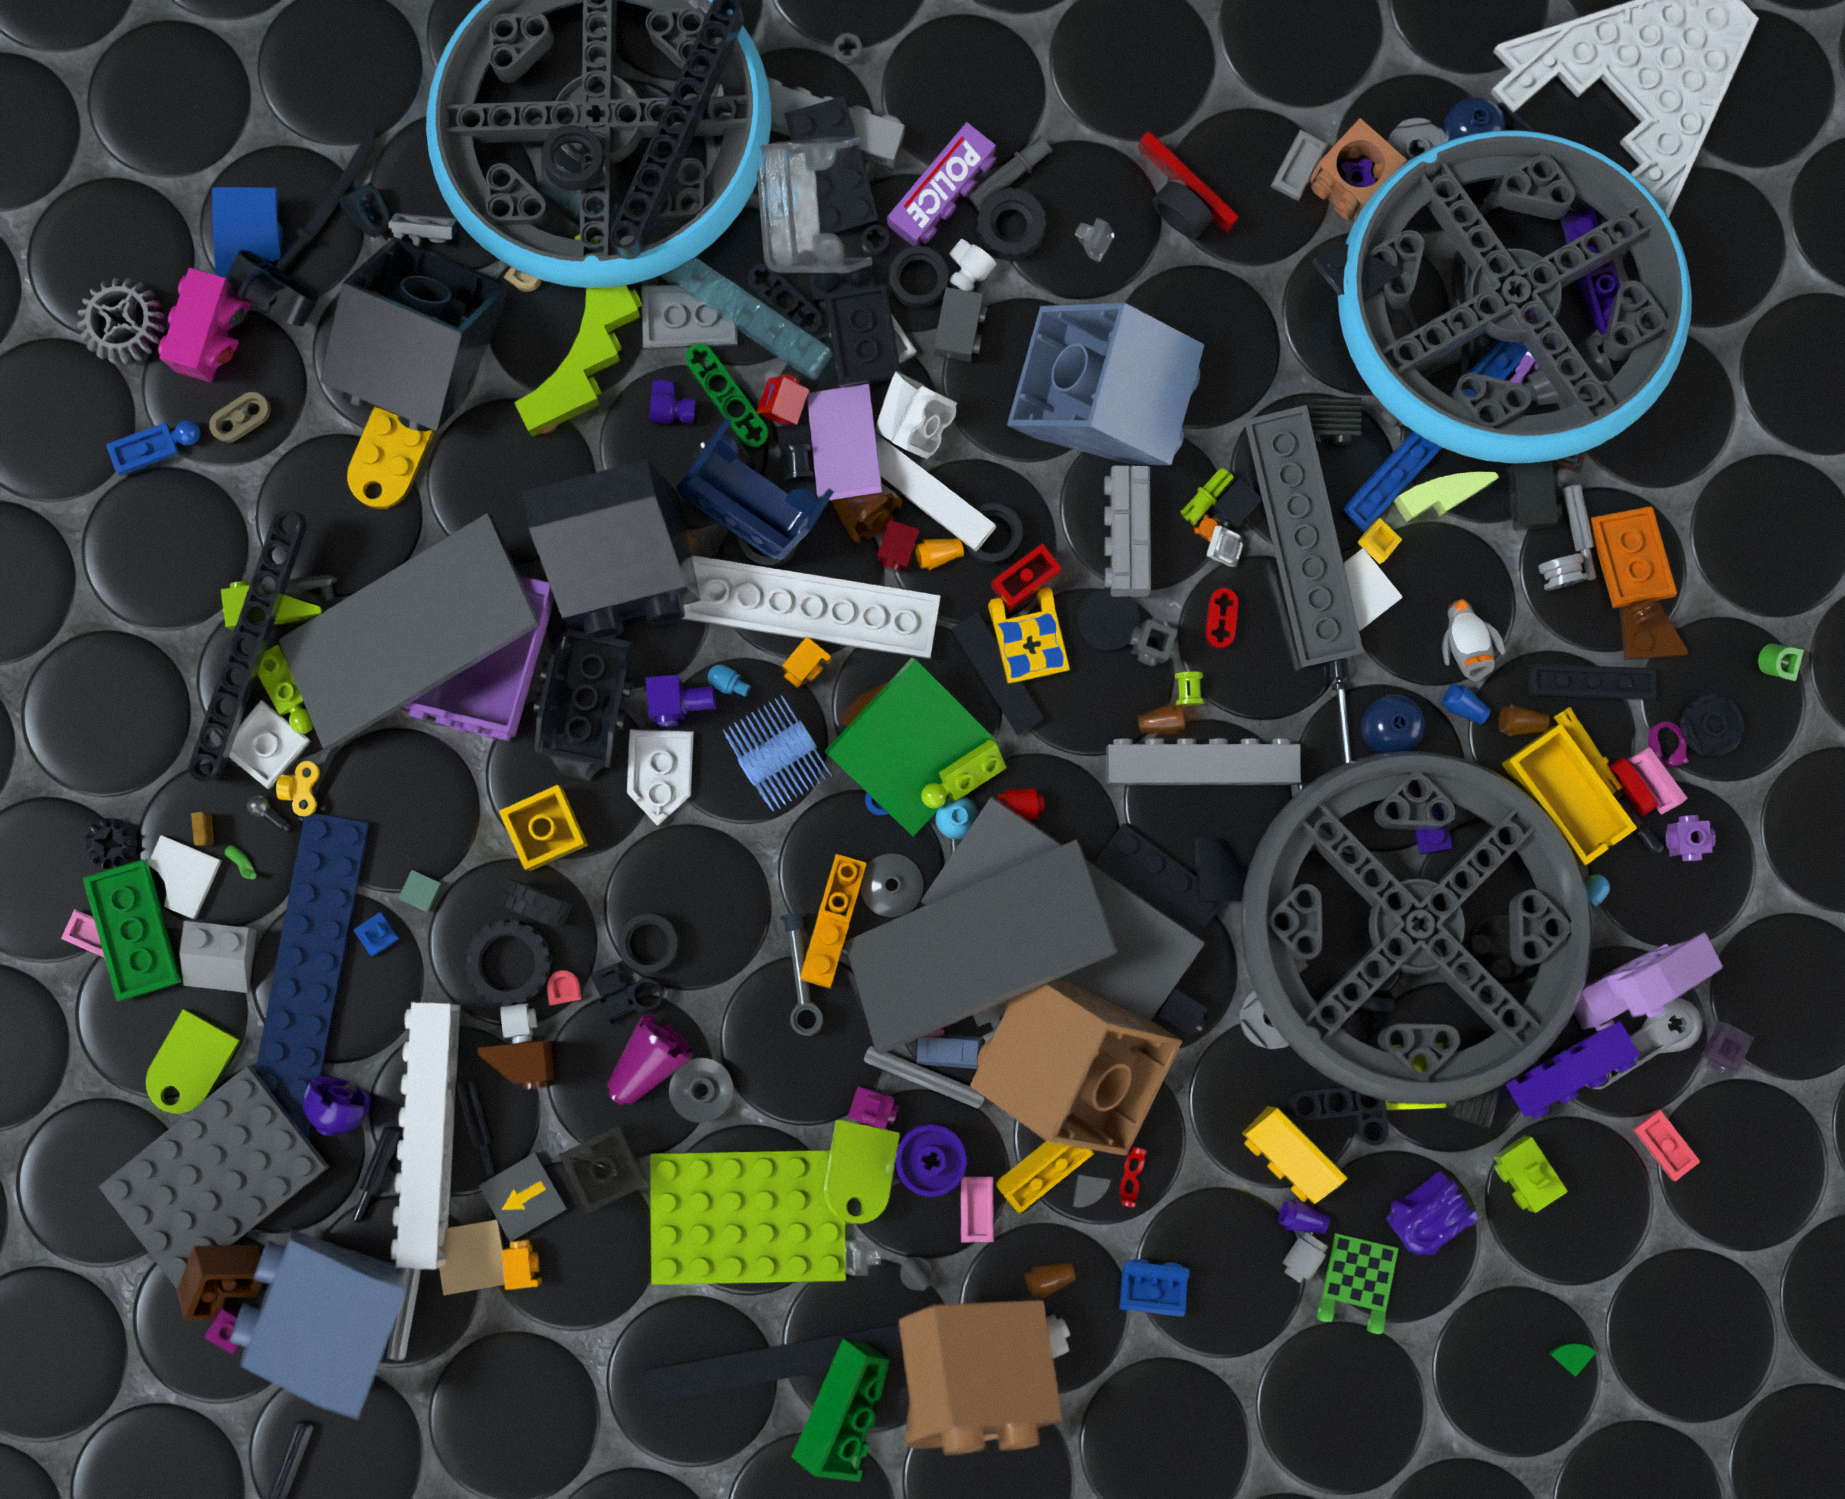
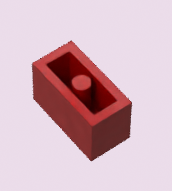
M1042 543L991 582L990 587L998 598L1003 600V604L1010 612L1060 575L1062 568Z

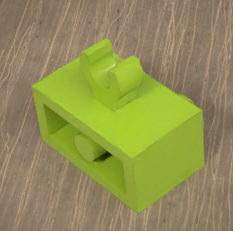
M1524 1135L1493 1156L1497 1162V1165L1494 1166L1497 1174L1505 1183L1507 1181L1511 1183L1515 1190L1512 1196L1522 1210L1527 1208L1528 1211L1537 1213L1568 1192L1534 1139L1530 1136Z

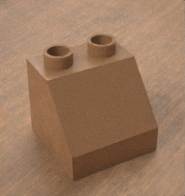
M1059 978L1006 1000V1012L994 1037L990 1038L980 1049L977 1058L979 1068L970 1087L1050 1143L1127 1156L1179 1050L1182 1040L1156 1023Z

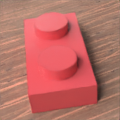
M1661 1110L1654 1111L1632 1129L1672 1181H1677L1700 1163V1160Z

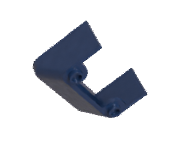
M726 417L677 485V491L685 500L765 555L781 560L811 530L834 491L828 488L819 499L811 491L804 488L793 489L789 494L736 458L739 454L737 442L732 436L724 433L731 423V420Z

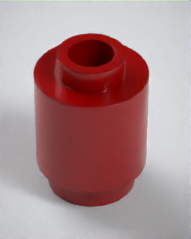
M1036 788L1005 790V793L998 794L1000 802L1027 820H1038V813H1044L1043 794H1037Z

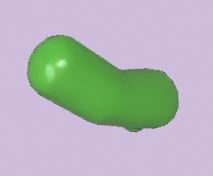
M234 845L228 846L225 849V855L237 864L241 876L246 879H255L256 873L246 855Z

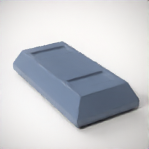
M944 1034V1036L918 1038L916 1064L978 1069L977 1058L982 1048V1037Z

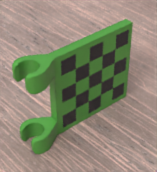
M1335 1233L1323 1293L1317 1311V1319L1331 1322L1334 1316L1335 1301L1372 1309L1367 1324V1331L1382 1334L1398 1248Z

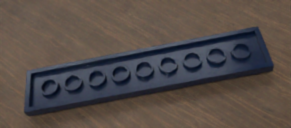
M315 813L304 817L255 1069L256 1073L308 1140L311 1138L313 1125L305 1116L303 1100L309 1081L312 1080L314 1082L315 1077L323 1075L370 823Z

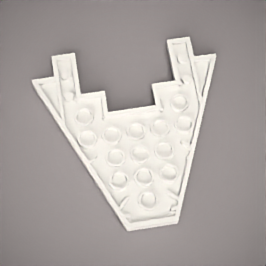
M1634 0L1499 44L1493 52L1512 72L1498 83L1490 93L1499 103L1504 102L1514 112L1556 75L1577 98L1601 78L1642 122L1620 144L1640 164L1631 175L1652 194L1669 218L1758 18L1741 0Z

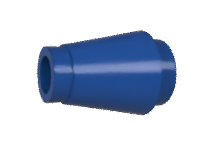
M1453 683L1441 700V705L1446 707L1447 712L1477 722L1480 725L1487 720L1491 709L1464 684L1459 686Z

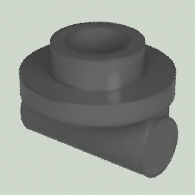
M912 1257L901 1265L900 1277L906 1287L923 1291L931 1284L932 1268L925 1259Z

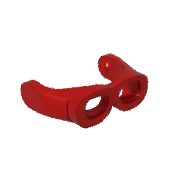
M1133 1147L1126 1157L1124 1176L1120 1184L1121 1202L1124 1206L1136 1207V1198L1139 1191L1136 1175L1144 1167L1146 1149ZM1132 1158L1138 1159V1167L1134 1171L1129 1169ZM1127 1180H1132L1134 1185L1131 1193L1125 1192Z

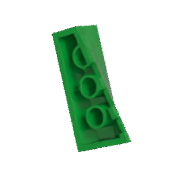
M843 1338L792 1454V1458L814 1476L861 1481L863 1471L859 1468L861 1457L867 1456L869 1444L865 1440L868 1428L873 1427L876 1414L873 1412L875 1401L881 1397L889 1359L866 1342Z

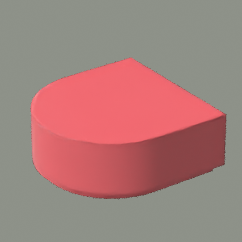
M557 971L548 979L547 993L549 1005L583 1000L579 979L572 972Z

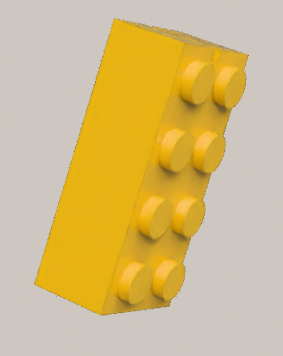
M1562 724L1550 728L1501 763L1516 785L1527 793L1553 820L1572 849L1579 867L1587 865L1608 850L1607 846L1615 845L1637 829Z

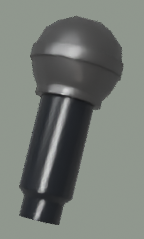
M255 795L249 799L247 808L251 815L263 817L285 832H288L292 827L288 819L271 808L265 796Z

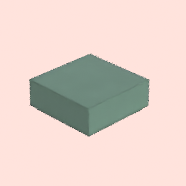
M411 870L398 899L429 913L442 883Z

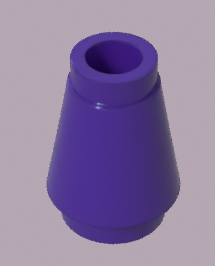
M1296 1198L1293 1200L1286 1199L1280 1209L1279 1224L1284 1225L1286 1230L1324 1234L1329 1226V1216Z

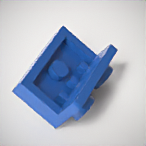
M1144 1259L1126 1261L1121 1274L1119 1309L1184 1317L1186 1311L1187 1280L1190 1275V1269L1182 1268L1177 1263L1156 1265L1150 1264L1149 1261Z

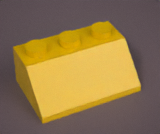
M1268 1106L1242 1132L1247 1138L1244 1144L1257 1157L1262 1153L1270 1161L1267 1167L1280 1180L1285 1176L1293 1184L1290 1190L1303 1203L1308 1199L1316 1204L1347 1179L1278 1108Z

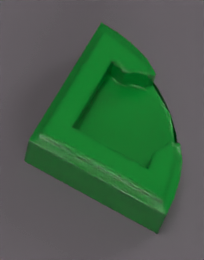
M1578 1343L1559 1345L1549 1352L1555 1360L1575 1377L1597 1353L1592 1348Z

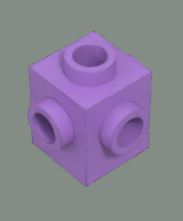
M1698 815L1681 816L1678 823L1667 825L1665 839L1670 856H1682V861L1702 860V854L1712 853L1716 837L1714 829L1710 828V820L1699 821ZM1692 832H1693L1694 842H1692V840H1691V838H1690Z

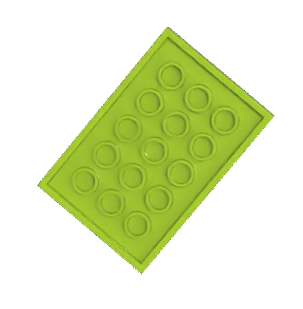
M830 1150L651 1153V1284L846 1281L845 1222L839 1220L830 1212L824 1199V1183Z

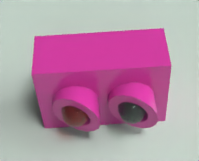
M188 268L186 276H182L179 282L178 293L180 296L177 305L173 306L169 313L168 322L170 327L167 336H163L159 344L160 359L176 373L212 383L216 368L232 359L239 343L237 339L227 337L228 331L244 321L251 303L239 299L238 291L226 278Z

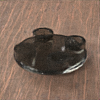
M1493 916L1483 920L1476 926L1470 938V954L1494 979L1513 978L1525 970L1526 967L1517 965L1511 958L1509 916ZM1526 943L1523 949L1524 954L1531 959L1534 954V948Z

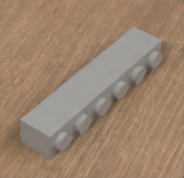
M767 78L771 101V130L790 136L784 113L834 99L828 96L821 99L812 96V93L804 88L795 87L793 90L783 87L782 83L775 79ZM720 85L717 96H724L722 85ZM849 107L863 159L894 169L905 135V125L901 124V121L893 116L884 115L882 118L872 115L871 111L864 107ZM729 112L721 113L722 115L728 117L731 115V113Z
M1114 739V744H1109L1106 747V785H1297L1301 783L1300 744H1292L1291 739H1272V744H1260V739H1241V744H1228V739H1209V744H1196V739H1177V744H1164V739H1145V744H1133V739Z

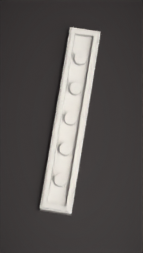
M875 432L880 478L969 547L977 551L996 529V525Z

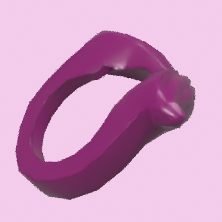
M1660 722L1649 730L1648 747L1652 749L1665 768H1674L1680 764L1688 763L1689 760L1686 757L1687 743L1683 739L1681 729L1676 724ZM1662 728L1673 730L1679 738V747L1666 761L1661 760L1662 752L1657 736L1658 731Z

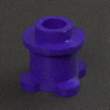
M1362 159L1357 163L1345 162L1341 167V172L1343 173L1341 178L1347 184L1354 187L1362 188L1373 185L1375 178L1371 175V161Z

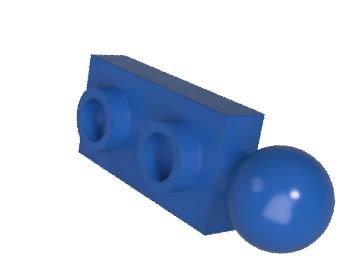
M192 420L179 422L172 432L169 424L165 422L108 443L106 446L116 474L121 476L178 455L179 451L176 443L192 445L199 440L201 432L199 426Z

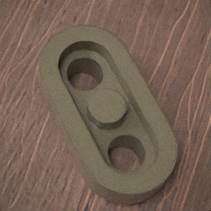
M257 392L245 393L213 414L209 423L210 431L222 442H234L268 419L270 404ZM258 405L260 407L259 412L251 415V407ZM229 422L233 423L232 430L224 432V425Z

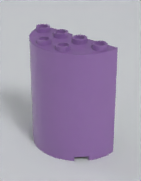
M520 576L541 625L403 706V708L409 709L408 716L425 721L428 716L436 718L435 722L438 724L449 726L451 729L465 733H477L479 736L493 740L497 738L509 741L510 737H515L555 601L550 584Z

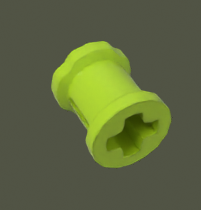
M1203 672L1175 673L1179 691V699L1176 700V706H1199L1205 704L1204 699L1201 698L1200 686Z

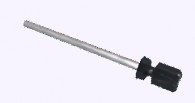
M1345 658L1329 661L1330 678L1336 679V683L1331 685V689L1338 690L1345 762L1348 763L1352 761L1344 689H1350L1351 686L1350 683L1344 682V678L1349 676L1348 660Z

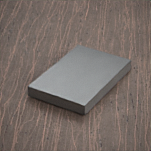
M735 282L641 286L644 350L690 348L695 344H704L708 347L738 346Z

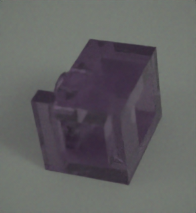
M1716 1022L1713 1027L1715 1029L1701 1056L1708 1060L1706 1066L1719 1073L1724 1074L1726 1070L1737 1072L1754 1037L1726 1022ZM1722 1043L1727 1048L1724 1055H1720L1718 1052Z

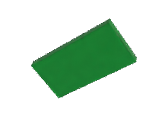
M139 860L83 877L116 1001H122L182 983L148 860Z

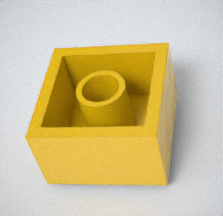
M559 785L499 811L526 871L535 870L588 846L566 794Z

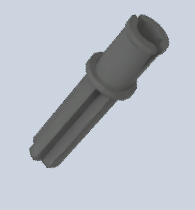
M1039 136L1020 153L1016 151L1014 153L1015 157L970 193L973 203L980 208L981 205H984L985 199L988 196L991 197L995 191H1002L1023 173H1030L1032 166L1052 152L1049 144L1043 137Z

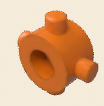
M1203 515V520L1199 527L1194 528L1195 534H1200L1208 542H1211L1215 526L1220 525L1214 519L1209 518V515Z

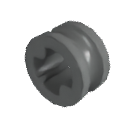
M851 33L841 34L834 42V54L838 62L843 65H852L859 61L862 53V45L859 38ZM845 43H851V48L856 47L849 56L845 55L844 50L842 52L839 51V49H844Z

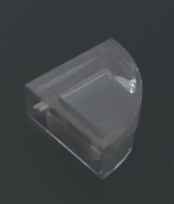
M1078 1174L1073 1207H1086L1098 1201L1106 1193L1110 1179Z

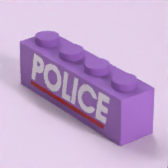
M966 122L887 216V226L912 246H919L921 242L927 244L936 233L937 229L935 226L941 218L947 220L957 207L954 203L961 195L966 197L976 185L974 179L981 171L986 173L996 161L994 157L996 145Z

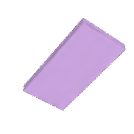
M869 384L808 393L807 400L818 499L828 488L834 491L829 500L882 492Z

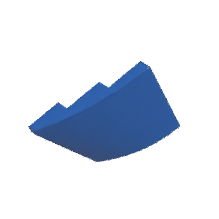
M212 187V225L216 276L226 277L239 250L250 251L270 264L279 262L283 258V228L278 223V190L276 188Z

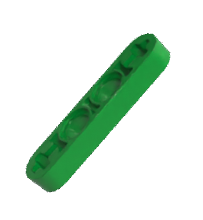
M704 344L691 346L685 355L689 370L723 417L731 420L729 425L741 442L751 450L763 448L769 439L765 423L713 351ZM698 352L701 356L704 354L708 355L705 357V360L711 371L707 374L701 364H692L695 361V353ZM721 376L726 379L727 386L722 392L712 391L709 387L712 378ZM734 401H739L745 406L744 414L738 418L731 417L727 412L728 406ZM751 415L754 417V419L749 420L752 428L755 431L762 430L760 433L761 440L758 442L755 439H746L749 436V432L744 424L740 429L737 427V425L745 423Z

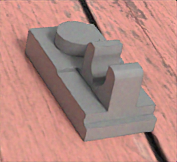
M397 213L389 221V228H392V233H394L395 237L403 240V236L409 234L413 245L418 247L421 244V237H429L430 241L437 243L447 242L448 239H452L457 233L458 227L457 219Z

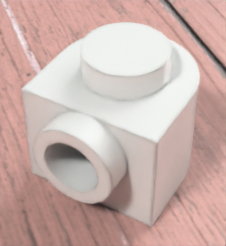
M527 1003L501 1007L504 1038L512 1039L513 1044L531 1042L533 1036L532 1028L537 1027L535 1009H529Z
M1054 1314L1046 1317L1052 1358H1055L1070 1351L1065 1339L1070 1336V1333L1063 1318L1057 1320Z

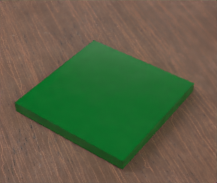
M911 658L824 752L914 837L939 809L929 808L923 803L921 793L924 787L931 783H943L939 775L940 771L989 739L997 743V746L999 743L916 659Z

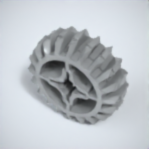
M113 278L112 287L106 282H101L102 291L100 292L94 288L90 289L94 297L91 300L82 298V302L87 306V309L77 310L78 315L84 318V320L77 323V326L81 330H85L80 337L83 341L88 342L87 348L91 352L97 351V356L101 359H105L108 356L109 361L112 363H117L119 358H121L123 363L129 364L131 355L136 360H141L142 355L140 351L142 350L148 354L152 353V349L148 346L151 341L155 344L160 343V339L155 336V333L165 332L164 327L158 324V322L165 320V315L157 312L162 308V305L158 300H154L155 294L151 290L145 291L146 287L142 283H137L134 286V282L127 278L123 285L119 279ZM122 299L117 306L108 307L112 302ZM139 304H141L144 313L142 327L136 323V316L139 312L137 307ZM100 316L106 319L105 335L103 338L99 331ZM111 316L119 319L120 317H122L123 319L125 318L126 321L132 326H129L125 323H123V325L119 323L117 324V322ZM135 335L131 340L121 343L124 337Z

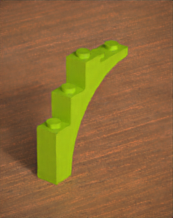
M580 234L575 236V240H580ZM596 238L590 241V244H599ZM626 285L586 288V307L581 328L568 356L556 372L540 387L515 402L532 437L540 434V431L550 426L559 425L600 405L596 396L601 394V391L594 377L592 376L588 379L587 377L620 361L617 352L622 350L615 333L613 332L609 335L608 333L641 317L638 307L642 306V303L635 289L628 290Z

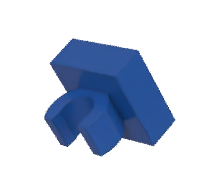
M379 912L354 929V932L371 957H374L400 939L383 912Z

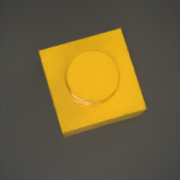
M1379 518L1373 522L1357 543L1380 564L1389 557L1402 539Z

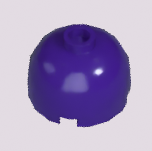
M317 1076L314 1082L312 1080L309 1081L303 1100L305 1116L316 1127V1130L323 1135L333 1136L334 1134L353 1131L363 1121L372 1102L370 1095L359 1086L356 1092L344 1087L349 1082L347 1080L332 1076Z

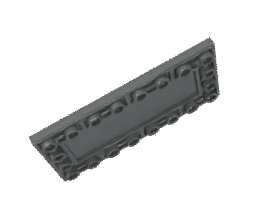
M486 513L278 639L322 748L329 751L541 624L492 515Z
M991 796L920 902L924 905L931 904L1064 844ZM1086 860L1118 952L1059 977V979L1066 980L1151 1021L1206 941Z
M1077 839L845 941L875 1051L879 1055L1118 952L1081 845Z

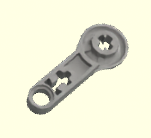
M1675 998L1665 1004L1666 1011L1651 1018L1647 1017L1641 1028L1629 1034L1640 1054L1639 1057L1634 1059L1637 1065L1622 1073L1615 1069L1613 1070L1614 1074L1611 1075V1072L1605 1074L1608 1080L1592 1089L1605 1088L1659 1053L1678 1052L1690 1048L1698 1041L1702 1032V1018L1699 1010L1691 1002L1682 998ZM1671 1017L1681 1019L1682 1025H1679L1681 1027L1679 1032L1677 1030H1669L1668 1024L1672 1023L1669 1021Z

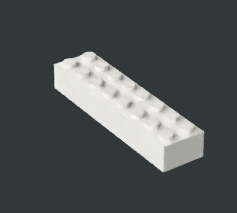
M411 1002V1009H407L405 1014V1028L410 1029L409 1042H405L403 1047V1060L408 1061L407 1075L403 1074L401 1081V1093L406 1094L405 1107H401L399 1114V1125L404 1127L403 1140H399L397 1148V1158L402 1160V1171L397 1173L395 1181V1191L400 1193V1206H395L393 1224L398 1226V1240H393L391 1257L396 1260V1268L437 1269L445 1265L446 1256L438 1247L443 1246L445 1229L448 1228L456 1098L455 1085L457 1080L461 1005Z

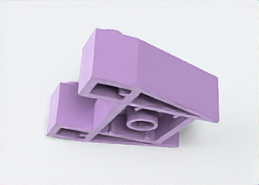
M1705 932L1682 943L1671 946L1664 944L1586 983L1573 1013L1582 1030L1595 1027L1597 1031L1614 1024L1612 1018L1628 1009L1633 1017L1647 1014L1648 1018H1651L1666 1011L1665 1004L1723 968Z

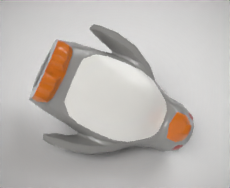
M1462 599L1453 602L1448 608L1449 624L1443 637L1442 654L1444 663L1449 665L1450 653L1452 652L1464 676L1477 682L1492 672L1495 667L1492 644L1502 655L1505 654V648L1498 631L1489 623L1482 621L1474 613L1471 604Z

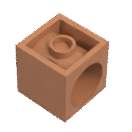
M1359 118L1317 164L1309 183L1312 185L1311 188L1317 196L1322 199L1327 198L1335 205L1336 212L1346 220L1351 219L1355 222L1371 196L1395 171L1406 163L1407 159ZM1348 159L1359 162L1362 159L1370 160L1372 163L1371 173L1372 177L1375 178V183L1362 188L1347 184L1340 177L1336 163Z

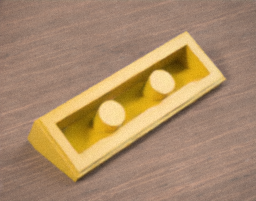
M1046 1141L997 1180L995 1185L1017 1213L1021 1214L1094 1153L1091 1149Z

